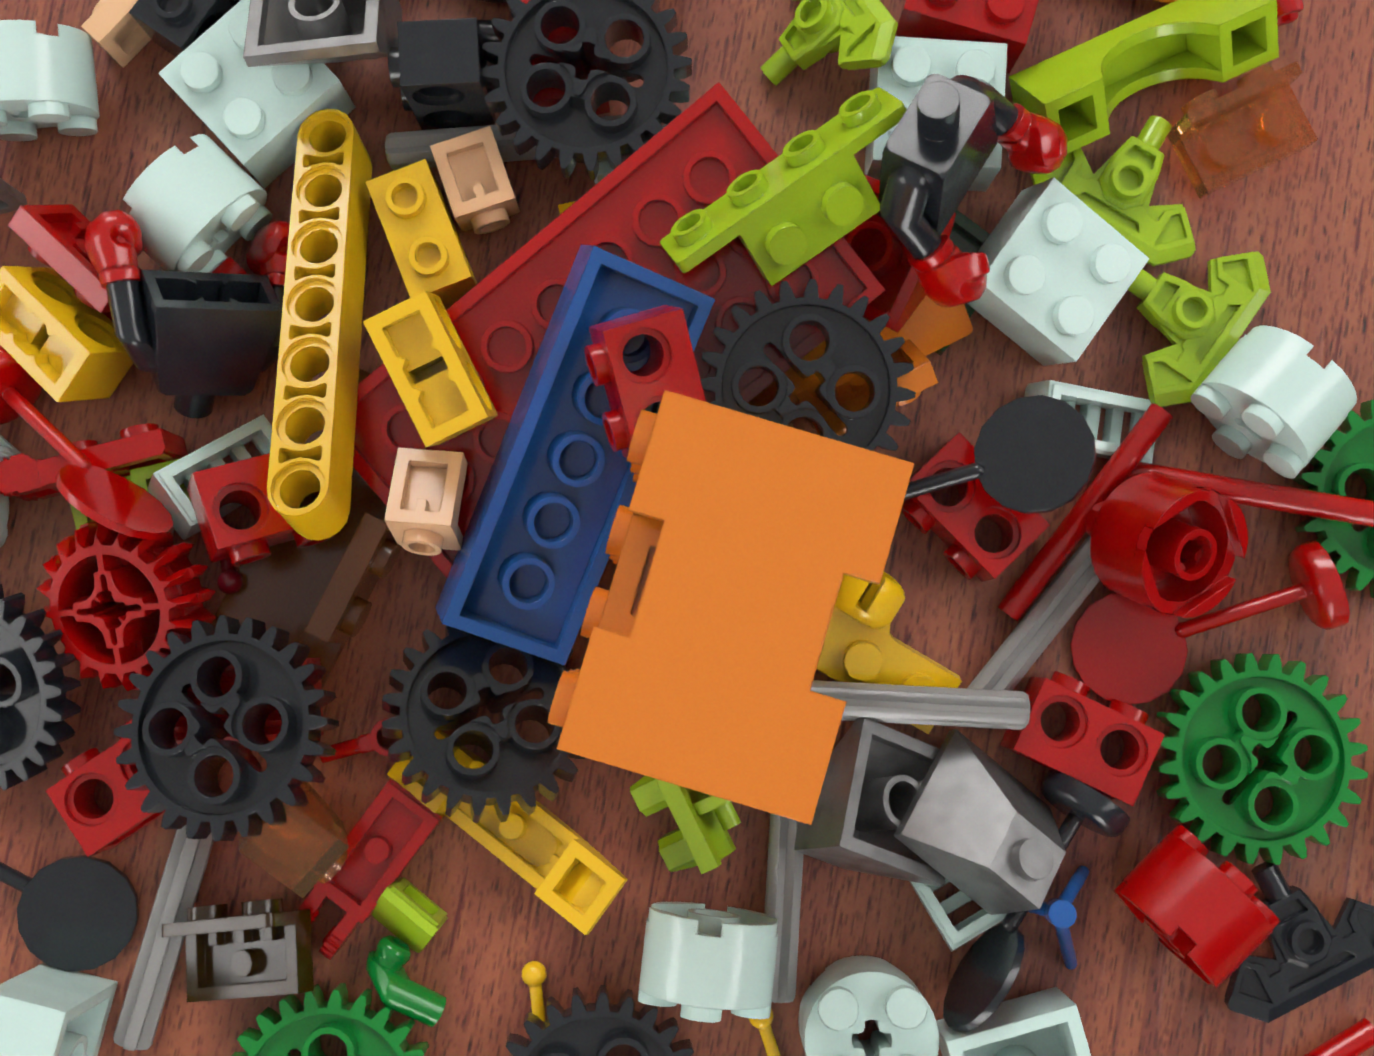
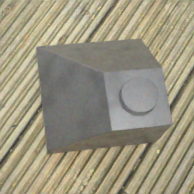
M250 0L243 58L248 67L336 63L388 57L390 48L398 47L397 22H402L399 0Z
M868 718L856 719L831 754L812 824L799 822L794 851L846 870L934 886H944V876L894 837L939 748Z
M957 729L948 732L894 834L895 838L990 915L1040 909L1066 853L1051 808Z

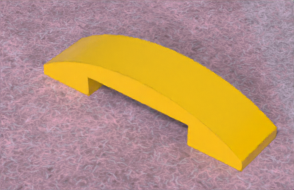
M441 730L434 733L437 739L449 737V735ZM464 746L457 749L454 753L457 762L465 768L476 769L487 764V762ZM410 760L395 762L387 775L422 802L421 796L426 781L421 778L414 783L404 785L402 783V772L410 763ZM440 792L433 800L424 805L434 813L445 815L447 796ZM537 800L535 810L530 815L520 807L517 801L511 802L506 822L500 821L494 805H485L482 817L478 823L472 821L470 804L464 802L460 804L451 817L447 816L537 890L534 893L584 935H589L628 880L602 854Z

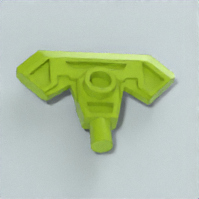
M792 0L801 2L795 11V18L778 39L783 46L760 68L776 86L798 65L805 70L828 53L838 51V65L842 69L879 68L884 66L890 59L898 22L880 0Z
M1150 116L1138 137L1131 136L1094 174L1081 148L1068 153L1060 168L1049 174L1030 173L1033 186L1053 177L1144 253L1149 258L1147 263L1153 267L1190 258L1196 250L1183 204L1149 206L1165 156L1159 149L1172 128L1171 124L1162 117Z
M1258 251L1210 259L1207 262L1208 291L1165 272L1155 278L1143 269L1128 288L1129 292L1141 299L1136 308L1172 344V346L1142 356V365L1151 403L1160 407L1191 403V395L1237 343L1271 293L1264 257Z

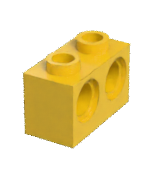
M426 159L365 182L410 298L423 291H428L440 296L446 309L477 285L439 184Z
M2 266L0 269V345L56 402L110 398L133 364L114 333L112 321L104 313H100L82 303L75 296L74 288L53 268Z
M423 291L363 321L425 447L440 445L499 416L440 296Z

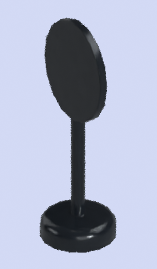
M1044 395L1017 398L998 408L982 426L974 447L975 463L909 482L904 501L979 479L984 490L1005 508L1024 514L1052 512L1073 501L1089 483L1096 463L1095 437L1084 416L1067 402Z
M1049 770L1041 783V792L1044 798L1066 815L1058 829L1065 851L1081 825L1105 837H1117L1124 832L1130 822V817L1119 806L1069 775L1056 770ZM1028 911L1007 913L1003 922L987 930L971 946L960 961L950 980L943 1007V1018L948 1027L954 1031L966 1033L979 1027L996 1011L1009 993L1019 973L1025 952L1024 935L1018 928Z
M87 855L63 857L41 868L33 878L0 862V881L22 892L17 907L19 933L28 950L46 965L69 972L92 970L115 959L131 941L139 920L138 895L127 875L111 862L92 856L87 857Z

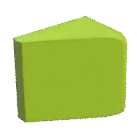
M399 877L384 890L376 902L377 905L372 913V916L417 953L425 948L448 919L446 916L448 913L404 877Z

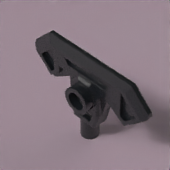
M1263 862L1251 870L1265 897L1261 901L1272 910L1280 922L1268 936L1273 958L1250 955L1231 974L1224 999L1228 1009L1269 1023L1374 968L1373 905L1346 897L1331 926L1301 888L1287 884L1278 865Z

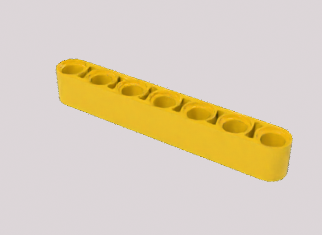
M324 109L311 114L300 125L297 135L267 480L268 500L273 508L298 534L306 539L317 541L331 538L340 532L346 524L350 513L370 193L365 182L372 179L371 158L351 119L346 113L337 109ZM328 314L325 318L317 321L322 316ZM326 371L322 377L315 381H311L314 378V376H316L320 372ZM323 430L316 440L305 444L310 435ZM319 491V495L313 503L307 507L299 508L306 496Z

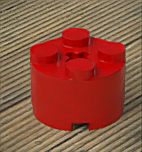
M1150 470L1125 480L1112 491L1105 502H1099L1091 508L1085 523L1086 532L1091 537L1090 555L1096 575L1105 587L1155 611L1175 615L1180 618L1200 616L1214 608L1227 596L1237 580L1228 576L1235 557L1238 556L1245 559L1248 547L1246 520L1242 510L1235 501L1213 489L1158 471Z
M1178 824L1126 875L1122 882L1114 889V893L1142 924L1144 922L1147 923L1160 937L1158 940L1177 959L1208 985L1212 984L1214 988H1217L1273 932V929L1280 920L1272 910L1254 896L1258 889L1245 874L1226 860L1217 867L1205 857L1209 853L1205 845L1188 829Z

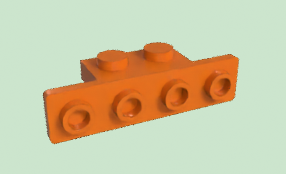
M926 295L898 333L886 327L879 333L884 341L903 337L905 343L891 354L893 362L912 363L914 369L909 373L897 377V386L916 392L915 398L896 402V407L914 401L921 394V391L938 383L931 362L926 357L927 355L972 333L973 326L965 304L944 308L938 306ZM825 340L802 359L806 361L819 359L825 351ZM792 367L784 374L795 386L794 391L788 396L791 402L795 405L804 401L810 402L837 435L845 434L847 431L845 424L822 403L815 393L816 388L821 384L818 377L813 374L803 379L798 376ZM852 373L844 374L836 382L835 398L845 410L858 411L868 402L870 395L869 386L859 375ZM776 381L771 383L748 404L757 407L769 404L776 394ZM807 419L817 435H820L817 425L810 419Z

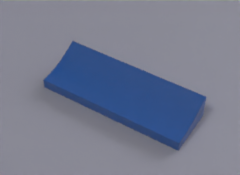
M580 245L464 534L461 550H458L436 604L435 608L442 624L562 665L566 664L583 623L595 586H598L610 557L609 554H605L617 509L619 505L630 506L636 483L633 482L634 473L630 472L631 462H628L627 458L623 456L622 450L617 452L612 450L605 433L602 413L611 409L605 386H596L587 366L584 348L587 345L593 344L589 326L662 305L683 308L694 352L715 301L714 298L596 246ZM643 334L631 338L624 347L623 361L629 371L642 368L650 357V344ZM655 402L645 410L658 413L661 402Z

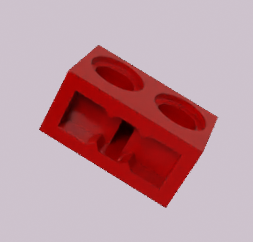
M662 305L589 326L593 344L585 346V357L594 384L596 386H605L611 410L603 412L602 419L607 439L614 452L622 450L623 456L627 458L641 410H645L655 402H661L664 390L706 402L683 308ZM643 334L650 344V357L642 368L629 371L623 361L624 347L631 338Z
M960 432L957 433L910 477L909 482L975 463L974 446ZM979 479L957 485L958 498L953 506L939 504L933 499L931 493L905 500L901 509L905 518L920 532L926 534L931 529L949 547L943 552V555L962 576L971 580L976 575L981 582L995 579L1050 526L1039 513L1024 514L1003 507L984 490ZM980 519L993 521L1001 530L1002 543L995 553L983 550L976 542L975 527Z
M270 453L193 472L187 491L211 563L230 558L232 566H242L270 556L272 554L271 546L295 540L297 548H305L328 541L335 537V535L319 541L306 539L298 534L273 508L267 494ZM319 491L313 492L316 498L319 495ZM229 503L242 504L252 512L255 525L242 530L231 528L222 520L219 509Z
M1054 671L1051 679L1030 677L1024 690L1028 694L1030 701L1029 723L1022 730L1006 729L999 746L1050 770H1056L1069 775L1115 801L1134 806L1165 734L1145 725L1149 714L1116 699H1112L1109 707H1106L1087 698L1090 686L1057 671ZM1056 702L1065 711L1066 725L1058 736L1049 738L1042 729L1041 716L1048 705ZM1117 731L1123 739L1124 752L1116 763L1107 765L1101 756V743L1108 733Z
M131 719L130 721H128L127 723H125L124 725L131 724V723H132V719ZM174 729V737L176 739L177 732ZM119 737L120 740L102 753L97 748H92L78 755L61 768L65 778L45 790L87 857L113 849L165 813V810L160 813H144L140 808L150 790L135 791L127 790L125 784L138 769L136 765L117 764L116 758L132 748L131 739ZM100 780L107 783L113 793V803L108 812L100 809L95 802L94 791Z

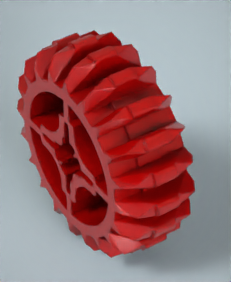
M96 521L89 522L74 530V535L67 536L56 544L58 555L52 556L50 560L42 564L51 578L44 580L36 589L49 598V605L43 608L46 611L45 617L52 619L55 628L52 631L61 629L63 635L60 640L65 646L64 653L74 654L75 660L72 662L80 661V679H93L99 676L103 689L117 688L123 685L127 691L139 690L129 680V676L131 673L150 676L154 671L145 655L147 651L152 650L169 655L171 651L168 645L167 634L175 632L186 635L192 640L191 628L193 621L199 620L212 624V621L217 616L203 607V603L211 600L216 591L201 587L199 577L204 574L208 566L201 564L192 565L188 557L194 544L181 542L173 545L174 527H172L164 539L145 540L111 530Z

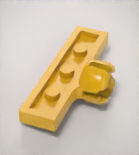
M883 572L881 582L877 585L843 575L817 670L838 682L958 688L962 682L958 674L893 637L890 633L891 622L905 601V592L902 586L892 576ZM911 724L926 734H929L934 725Z

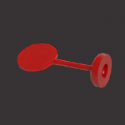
M0 345V425L22 417L70 463L58 471L55 477L56 488L66 501L82 514L106 528L130 537L145 540L164 539L174 525L172 516L164 505L144 488L103 468L91 466L89 458L33 406L40 398L43 388Z
M1311 540L1297 545L1289 554L1288 569L1293 586L1181 623L1175 615L1160 613L1117 593L1107 594L1088 605L1075 622L1070 641L1073 667L1082 682L1090 686L1093 692L1105 700L1112 701V699H1116L1129 705L1148 703L1167 693L1183 674L1188 654L1187 637L1299 601L1308 618L1316 626L1326 630L1335 629L1349 622L1350 610L1347 595L1340 575L1329 554L1319 542Z

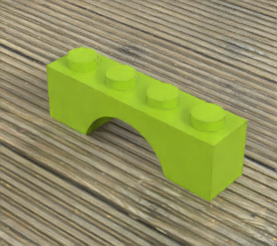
M1277 0L1174 1L1009 76L1013 104H1021L1029 112L1040 114L1061 125L1067 136L1068 154L1109 135L1108 120L1110 114L1121 101L1139 90L1155 84L1180 79H1205L1223 83L1278 58Z

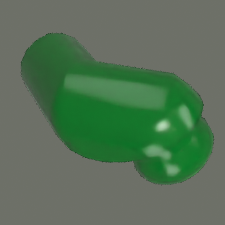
M390 935L381 938L377 944V949L369 951L366 970L382 1003L396 1012L429 1027H433L444 1011L446 997L410 980L403 968L411 955L409 946L404 941Z

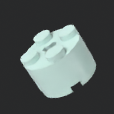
M0 20L1 140L32 141L38 138L37 128L58 127V133L68 136H88L98 132L99 104L93 44L89 34L71 26L57 24L59 37L37 33L36 21Z
M198 134L190 137V139L199 147L192 149L186 154H183L176 146L165 151L140 174L123 198L132 208L129 214L140 225L143 243L142 250L164 271L211 273L228 258L224 253L241 236L246 241L253 239L256 232L267 225L273 216L264 206L267 199L266 191L210 137L205 134Z
M1259 325L1252 328L1247 335L1245 334L1244 337L1237 341L1195 390L1190 399L1193 405L1217 429L1213 433L1212 439L1221 450L1237 459H1243L1246 454H1249L1266 463L1281 476L1291 479L1295 478L1346 419L1348 413L1357 403L1355 388L1345 372L1333 360L1323 369L1308 357L1307 354L1314 345L1305 339L1277 327Z
M656 902L651 904L646 920L638 1002L660 1007H672L681 1004L680 1016L698 1022H720L722 1010H731L732 1014L744 1018L768 1019L771 1013L777 955L778 919L764 913L728 906L726 912L705 909V904L693 902Z
M859 955L837 960L825 968V971L812 985H809L802 997L798 1014V1026L806 1056H938L939 1031L930 1005L913 981L905 973L884 959ZM874 1020L879 1030L873 1031L870 1039L859 1040L857 1034L864 1031L865 1021Z

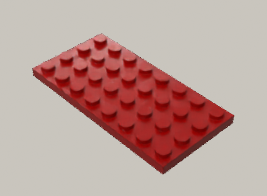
M718 82L446 310L499 416L440 445L425 447L383 363L358 384L353 467L387 506L398 447L463 452L468 465L458 526L464 537L580 245L596 246L715 299L694 350L700 379L716 377L717 369L702 360V354L704 352L722 354L725 348L714 336V329L719 327L735 333L739 327L733 319L731 309L737 306L751 316L757 311L754 304V292L758 290L766 295L769 301L774 304L779 302V287L783 281L788 282L795 298L803 297L808 281L815 279L819 298L826 300L837 284H841L844 290L842 305L850 308L864 295L869 298V304L884 292L885 288L844 237L837 240L773 286L762 276L739 237L686 273H682L660 244V241L671 233L673 225L679 218L690 211L705 209L726 194L728 186L737 177L751 170H760L778 157L776 152L720 82ZM809 324L799 325L794 328L789 338L790 348L800 359L825 340L822 331L816 326ZM769 343L763 347L765 355L783 373L791 368L784 356L773 344ZM759 368L750 369L740 378L738 385L739 393L743 400L748 403L773 383L775 379L766 370ZM703 390L706 402L716 401L715 393ZM442 549L440 554L428 557L447 578L458 550Z

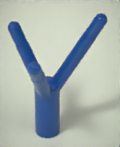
M1083 865L1076 869L1058 898L1049 899L1047 902L1043 901L1040 909L1028 911L1029 913L1044 916L1049 923L1054 925L1065 967L1070 970L1077 967L1076 953L1069 928L1075 923L1077 918V912L1072 903L1089 875V869Z

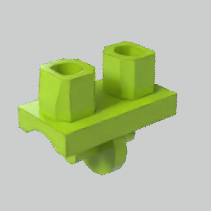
M643 776L630 787V793L641 813L647 817L669 807L679 827L663 835L658 840L659 852L668 871L675 872L698 866L701 874H704L719 867L722 864L721 860L736 850L727 830L740 824L741 820L731 801L648 776Z

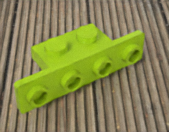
M880 87L853 95L841 105L839 114L816 130H809L798 134L785 145L780 156L760 170H751L737 177L728 186L727 193L705 209L690 211L679 218L673 225L671 233L662 238L660 244L681 272L686 273L739 237L762 276L771 286L775 285L880 211V203L854 154L900 122L907 110L904 103Z

